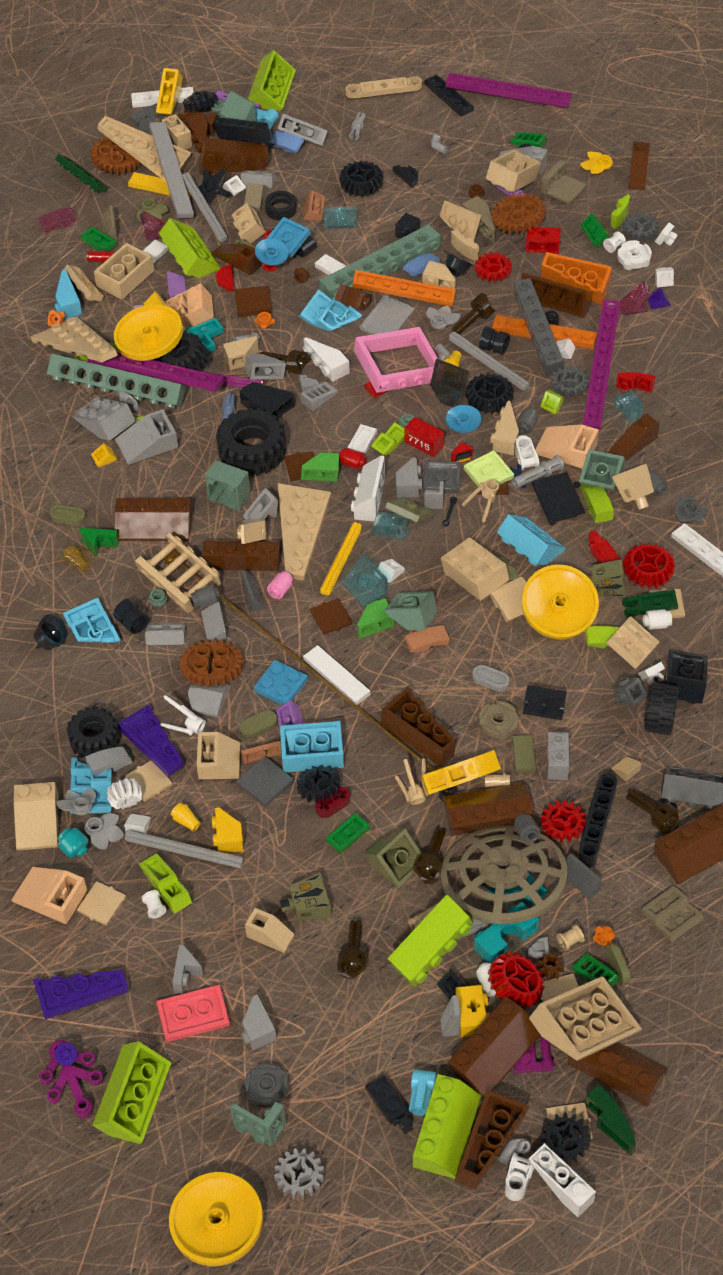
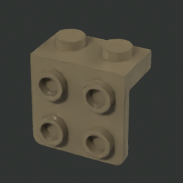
M559 160L542 176V193L565 204H570L585 189L586 184L565 175L566 162Z

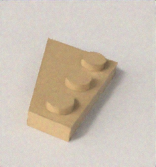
M444 200L440 217L450 228L458 229L465 239L471 237L474 241L481 215Z

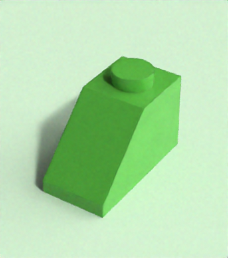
M321 452L302 465L301 480L337 482L339 454Z
M385 598L367 604L357 624L359 639L395 627L394 620L385 613V609L389 605Z

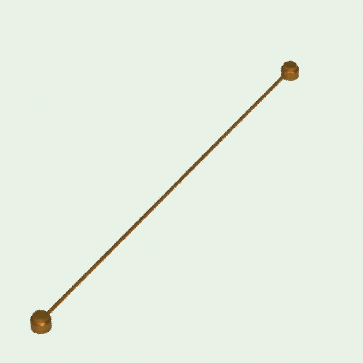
M175 549L164 557V562L167 565L172 563L179 557L178 552ZM183 563L181 564V566H182L183 568H185L186 570L189 569V568H188L187 566H185ZM196 574L193 575V576L196 577L199 581L201 580V578H200L198 575H196ZM219 593L222 600L422 762V758ZM426 763V766H427L430 770H432V771H435V770H438V769H441V768H442V767H438V768L434 769V768L431 767L428 763Z

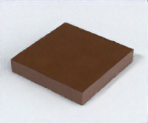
M268 286L234 289L238 317L258 315L261 312L272 314Z

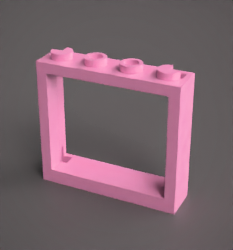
M420 327L356 337L353 351L376 393L441 382L444 368ZM417 345L429 367L381 375L370 353Z

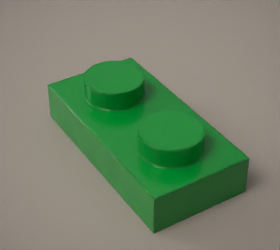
M593 213L580 224L593 245L597 248L609 237V234Z
M91 227L81 235L83 242L101 252L103 250L109 252L117 245L115 239L94 227Z
M355 813L328 835L326 842L341 855L370 830V825Z

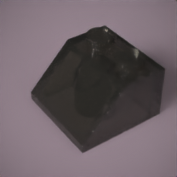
M436 358L430 386L440 403L450 407L458 406L465 392L469 371Z

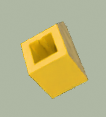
M215 808L216 816H212V827L217 831V834H213L214 846H218V851L223 853L244 852L241 823L222 809Z

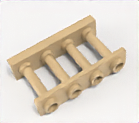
M168 533L166 537L169 544L151 560L146 561L140 556L135 562L143 575L159 589H162L185 612L189 613L193 610L191 593H194V590L205 587L211 581L219 586L221 584L220 574L215 568L208 567L207 562L202 557L198 558L189 546L185 547L178 536H172ZM174 549L181 554L164 570L157 571L155 569V565ZM185 560L193 564L176 581L170 582L167 580V576ZM200 570L205 577L187 593H182L179 587Z

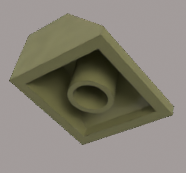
M403 828L378 840L364 855L380 875L396 888H399L415 873L412 867L421 851L407 830Z

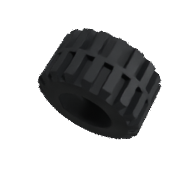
M183 333L179 343L170 352L161 356L163 363L201 372L203 368H206V363L209 362L207 349L199 337L193 333Z
M652 683L646 711L645 732L670 736L674 725L679 693L678 686Z
M93 706V709L87 707L84 711L79 710L77 715L71 717L72 721L68 722L67 733L74 754H77L81 759L98 751L118 747V743H120L116 718L110 711L106 712L105 708L98 709V707ZM92 731H101L97 736H86Z

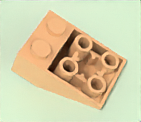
M201 283L164 301L168 307H171L179 314L185 328L193 327L214 318L212 295Z
M582 424L547 427L535 451L538 455L549 459L559 455L564 463L583 469L588 450H595L598 444L599 430Z
M32 867L11 901L67 924L86 894L87 888L83 877L66 870Z

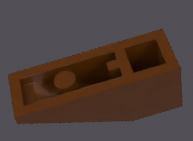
M633 142L629 189L645 190L650 143Z
M646 413L630 426L608 453L624 456L625 461H627L658 438L660 423Z

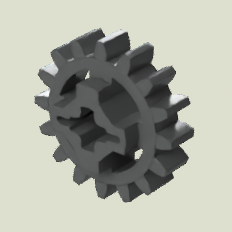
M636 212L635 215L630 214L629 217H626L623 222V232L627 233L626 237L631 236V240L638 239V241H641L643 239L647 242L648 238L653 240V236L657 237L659 232V220H656V216L651 217V213L646 215L645 212H642V214Z
M564 365L563 369L557 368V372L553 371L551 389H555V393H560L561 396L567 395L568 399L570 396L576 398L577 394L582 396L583 392H587V387H589V375L585 374V370L580 371V367L575 369L573 365L570 368Z

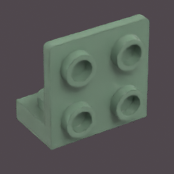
M275 1102L272 1108L269 1107L265 1111L263 1120L234 1103L230 1107L235 1129L242 1134L248 1133L252 1135L262 1145L266 1143L272 1147L286 1126L284 1106L278 1102Z

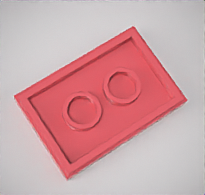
M220 984L156 1001L166 1042L230 1026Z

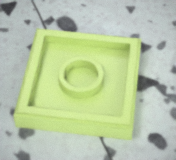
M494 450L464 465L465 472L477 486L481 482L485 483L486 480H494L501 484L514 477V473Z

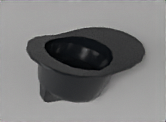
M444 250L447 254L445 265L453 276L464 275L469 267L473 266V264L455 254Z
M48 614L41 619L33 634L37 642L36 648L40 649L42 647L45 650H52L56 646L62 645L67 637V629L59 618Z

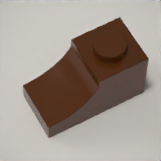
M340 284L334 300L365 311V308L370 303V294Z

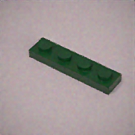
M57 154L55 160L60 163V167L70 170V174L77 178L79 177L80 182L86 185L89 184L91 190L97 193L99 191L106 193L107 185L69 157Z

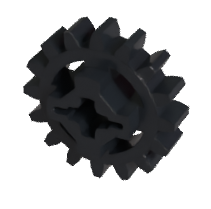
M211 91L193 92L187 99H184V109L188 111H195L197 109L205 111L216 103L217 97L215 92Z
M320 765L319 768L312 766L310 771L305 769L306 774H300V779L296 781L298 793L302 799L306 798L307 802L314 800L315 803H318L319 800L326 802L325 798L332 799V794H338V788H341L339 774H337L336 769L331 770L329 765L326 768H323V765Z
M564 1112L563 1118L555 1114V1121L548 1119L547 1125L549 1127H542L544 1134L541 1135V1141L545 1142L559 1158H563L566 1164H568L570 1158L577 1162V1156L584 1157V1150L590 1149L588 1142L591 1141V1135L587 1134L589 1133V1127H583V1119L576 1121V1114H573L571 1118H568L566 1112ZM575 1128L579 1131L581 1138L575 1133ZM568 1133H569V1134H570V1138L567 1137L566 1140H564V1142H563V1144H562V1138H565L566 1135H568ZM551 1139L557 1142V1148L552 1144Z

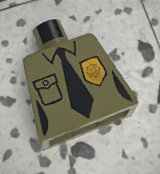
M622 560L592 566V575L587 577L594 584L598 597H626V582Z
M321 873L290 885L291 898L279 900L282 913L294 910L298 921L332 917L331 906Z

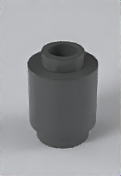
M528 407L521 412L517 420L520 433L529 434L532 432L538 420V413L535 409Z
M649 470L654 489L652 494L654 496L663 495L667 490V481L655 471Z
M212 584L194 590L195 592L191 593L195 608H203L218 602L217 599L220 598L217 587L213 588Z
M520 814L515 818L514 828L523 842H534L539 838L540 829L532 816Z

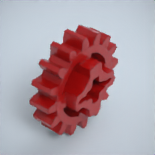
M491 251L489 255L484 253V257H478L475 263V272H477L478 277L481 276V280L487 279V282L493 280L496 283L498 279L503 281V277L508 278V274H511L512 263L509 257L505 258V254L499 255V252L493 254Z
M556 800L555 806L549 803L548 809L543 810V815L541 816L542 830H546V836L553 835V841L560 838V843H563L564 839L571 842L572 837L578 839L579 833H584V827H586L585 812H581L580 806L575 808L574 802H571L569 805L566 800L563 801V804Z

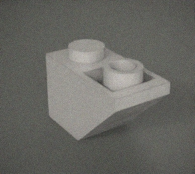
M416 458L409 460L396 472L397 498L419 497V490H422V479H418V476H421V466L417 465Z

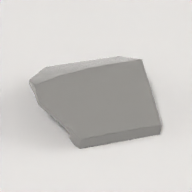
M199 683L191 684L188 697L192 712L218 718L231 685L225 684L223 686L221 683H218L217 688L214 684L207 688V684H204L202 687H199Z

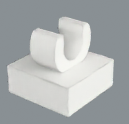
M669 222L655 242L661 245L665 241L667 245L671 246L677 237L676 233L671 232L674 225Z
M672 267L655 269L656 287L674 285V269Z
M662 662L638 674L641 680L648 678L647 682L651 686L654 682V677H657L659 682L664 681V676L659 672L665 668Z

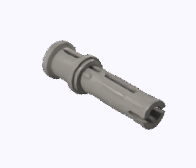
M559 455L553 456V459L541 462L538 467L515 478L513 477L511 479L512 485L515 489H518L542 476L549 477L557 470H564V462Z

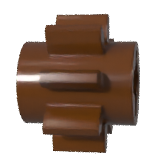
M554 952L548 955L543 954V961L537 962V967L541 968L539 970L542 972L541 976L544 975L547 981L553 978L559 979V972H564V965H561L562 957L558 958Z

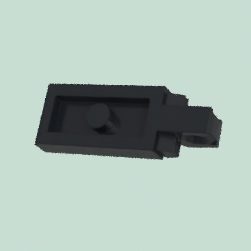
M385 1075L365 1086V1090L390 1125H399L404 1134L413 1130V1124L409 1120L411 1116L409 1109Z

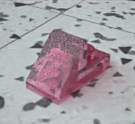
M143 211L140 214L142 226L145 228L144 233L147 241L162 239L159 232L166 222Z
M642 281L620 300V309L624 316L648 311L645 301L652 294L646 282Z

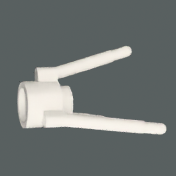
M164 696L165 700L188 716L185 721L187 728L166 723H160L161 727L184 732L190 736L193 733L198 734V732H202L206 724L205 720L195 715L184 705L180 706L168 696Z

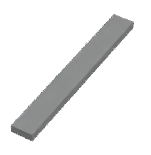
M152 122L149 124V128L177 218H192L194 212L166 123Z

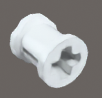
M617 231L610 239H605L603 245L608 252L613 253L626 240L624 235Z
M158 890L149 891L142 896V901L148 908V916L152 919L161 917L166 913V907L161 903V895Z

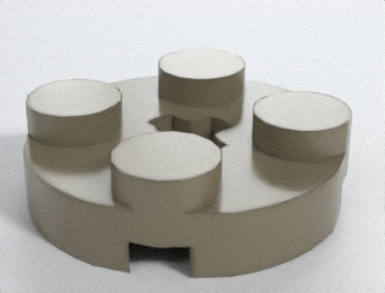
M497 701L496 704L492 705L489 703L479 713V728L489 737L506 740L518 728L519 717L516 709L507 702ZM499 717L502 718V722H495L494 720L499 719Z

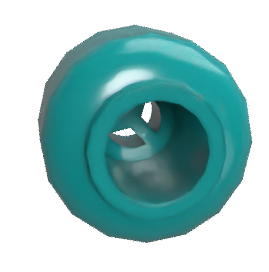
M67 828L59 835L58 847L67 857L75 858L78 856L81 858L88 851L87 845L89 840L78 828Z

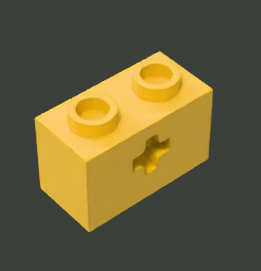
M482 985L455 988V995H457L461 1014V1037L471 1036L490 1015V1013L485 1011V1006H488L487 993H483Z

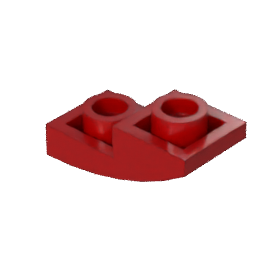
M637 372L618 373L616 388L632 393L637 388L652 393L656 376Z

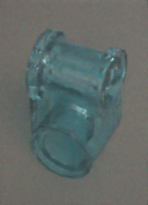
M628 390L621 396H614L615 407L629 422L634 423L643 416V402L632 390Z
M379 512L376 515L372 532L380 537L404 539L409 535L407 528L408 519L401 515Z

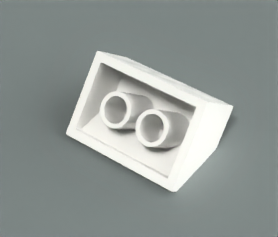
M379 456L365 464L362 473H358L357 484L359 486L355 487L354 498L356 500H352L351 511L354 512V519L374 522L377 520L385 483L384 456Z

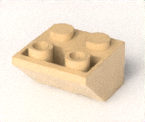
M198 732V778L239 779L240 742L220 732Z

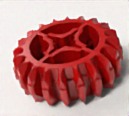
M649 542L647 545L641 543L639 547L635 545L633 549H629L628 554L624 557L623 568L625 576H628L629 581H633L634 586L640 584L641 588L647 586L650 589L651 586H654L657 589L659 585L664 586L665 582H669L674 574L675 564L669 550L665 551L664 546L659 548L657 543L653 546Z
M509 951L499 955L491 963L488 972V982L492 983L490 989L495 990V996H499L501 1002L507 997L523 1009L533 1006L541 998L542 992L545 989L543 986L545 980L540 977L542 972L536 969L537 965H533L531 959H526L525 954L519 955L517 951L514 953Z

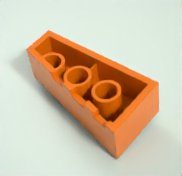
M546 252L542 263L541 278L593 292L592 301L603 305V300L611 282V266Z

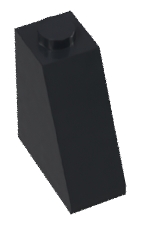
M251 382L239 391L240 403L243 406L253 410H257V408L263 409L264 412L267 410L272 413V416L275 415L278 418L295 407L294 394L292 392Z

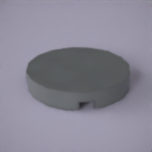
M270 1063L257 1065L255 1069L251 1072L249 1071L244 1081L245 1094L249 1101L263 1108L272 1107L275 1102L280 1104L287 1096L289 1090L286 1073L279 1066Z

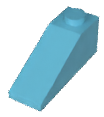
M63 269L55 296L57 303L54 304L56 312L63 311L65 313L63 319L82 314L80 301L66 270Z

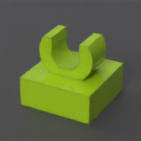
M547 390L540 407L553 414H557L564 397L551 390Z

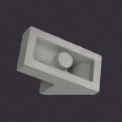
M265 488L244 513L243 517L246 520L265 519L268 515L276 518L278 499Z
M179 945L172 982L174 994H183L184 986H188L189 975L203 976L201 965L184 945Z

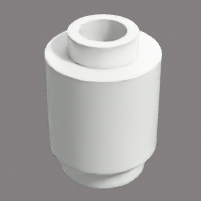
M665 609L646 611V615H643L644 627L647 626L648 630H655L672 626L671 611H666Z
M487 962L479 966L476 975L480 985H482L483 992L487 993V996L493 997L496 992L490 989L492 983L488 982V972L491 963Z

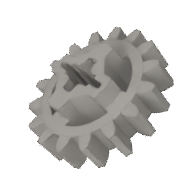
M295 1148L294 1154L290 1155L286 1151L285 1159L279 1157L278 1162L280 1166L276 1165L274 1167L277 1173L274 1175V1178L278 1182V1190L284 1188V1196L292 1193V1199L295 1200L296 1196L300 1195L301 1199L304 1200L306 1193L312 1197L313 1189L320 1190L318 1182L324 1181V1176L321 1175L324 1173V1167L320 1166V1158L315 1159L314 1152L307 1155L305 1148L301 1153H298ZM301 1168H302V1173H300V1175L298 1176V1178H297V1180H296V1175L299 1174V1172L301 1171Z

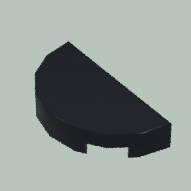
M400 165L392 167V171L411 188L416 186L418 172L415 168L409 165L408 167H400Z

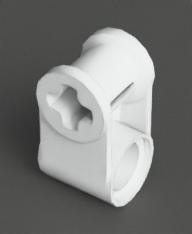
M525 435L519 436L515 443V455L518 464L521 465V471L524 468L538 467L539 458L531 438Z
M515 1152L513 1153L506 1177L505 1195L512 1201H519L525 1196L535 1168L528 1159L518 1156V1153ZM518 1184L520 1188L514 1189L511 1185Z

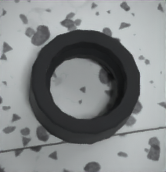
M287 191L270 193L265 200L267 215L271 219L281 221L283 217L287 219L292 218L297 209L295 196ZM278 203H286L289 205L285 208L272 207L273 205Z

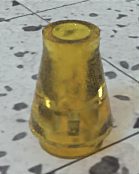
M70 545L63 552L64 560L79 568L82 572L89 568L90 563L77 546Z

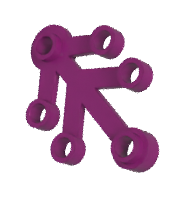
M58 1040L49 1047L51 1060L46 1070L41 1071L39 1074L43 1085H49L54 1080L53 1074L58 1066L55 1059L56 1048L60 1044L68 1042ZM77 1052L76 1061L81 1062L85 1067H91L95 1063V1057L91 1052ZM87 1057L92 1058L89 1062H85L84 1060ZM61 1065L62 1071L54 1088L47 1092L48 1101L51 1104H57L61 1100V1093L68 1081L76 1101L74 1104L76 1115L80 1118L89 1117L93 1112V1106L89 1099L84 1098L76 1077L89 1081L94 1086H98L103 1082L102 1073L98 1070L89 1072L71 1065ZM45 1075H50L49 1079H43ZM94 1076L100 1077L98 1080H92ZM52 1094H58L56 1098H50ZM81 1104H87L85 1108H79Z

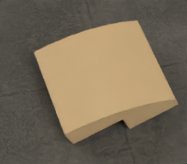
M523 577L503 584L489 594L496 609H500L506 623L524 616L521 597L527 582Z
M631 616L607 641V644L635 669L659 643L654 636Z

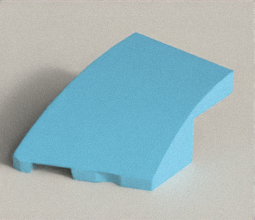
M318 289L299 317L315 327L326 331H333L361 318L362 315L351 306L347 308L341 302L334 300L335 298H329Z
M98 598L63 613L77 642H121Z
M72 757L70 791L82 794L85 790L92 788L95 791L96 800L92 803V810L89 813H111L112 806L108 802L107 788L112 786V769L110 768L94 776L88 764L78 762L77 758Z

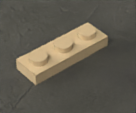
M66 265L64 269L69 279L85 294V298L90 301L96 300L101 302L104 295L79 267Z

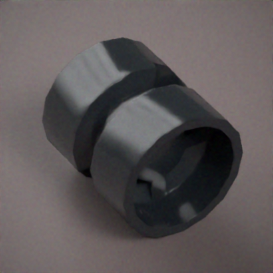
M485 327L480 337L479 348L488 351L492 349L494 353L504 355L510 342V334L502 331L497 333L495 329Z
M124 599L114 609V617L131 634L140 633L149 623V616L141 608H138V605L132 599Z

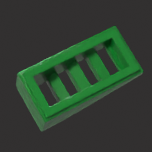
M517 132L511 140V144L516 146L530 144L535 147L544 148L547 135Z
M587 953L572 966V969L587 983L597 979L594 976L598 972L601 973L598 978L605 977L611 988L619 982V976L614 971ZM587 961L589 965L582 969L581 966ZM592 967L595 968L592 973H588Z

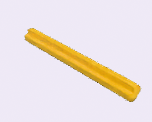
M352 523L320 588L322 595H330L362 530L360 523Z

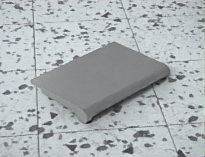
M385 294L359 326V329L371 335L397 331L415 308L390 298L388 294Z

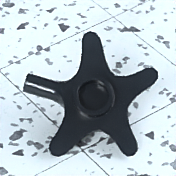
M207 168L203 170V181L198 188L208 204L211 203L216 195H222L227 198L230 196L229 191L221 188L226 174L225 169H221L214 176H210Z

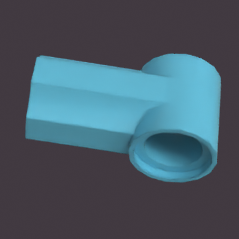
M255 108L256 121L268 123L269 129H271L279 119L277 111L274 109L264 111Z
M419 1069L413 1070L409 1112L416 1116L426 1114L436 1081V1072Z

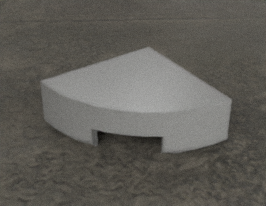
M299 375L302 392L319 385L316 379L309 378L307 375Z
M121 392L119 395L120 402L127 403L131 411L138 412L140 408L138 402L129 394Z
M548 937L538 939L529 948L528 959L542 960L543 954H549Z

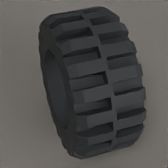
M252 408L237 410V413L228 415V418H225L217 429L216 439L221 462L247 471L248 476L253 474L259 476L263 472L266 474L272 468L275 469L284 459L286 454L284 425L277 416H272V413L267 410L266 412L259 408L257 410ZM250 438L264 440L262 443L253 446L239 444L241 441Z

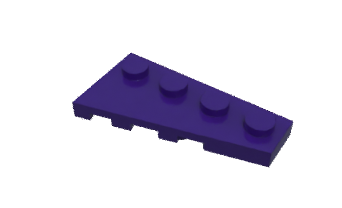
M150 705L145 706L118 723V729L167 777L184 767L182 758L174 745L170 743L165 730H162L159 720L152 713Z
M122 970L95 972L93 975L87 976L76 974L74 977L68 978L57 976L51 977L52 979L49 980L33 979L45 1020L129 992Z

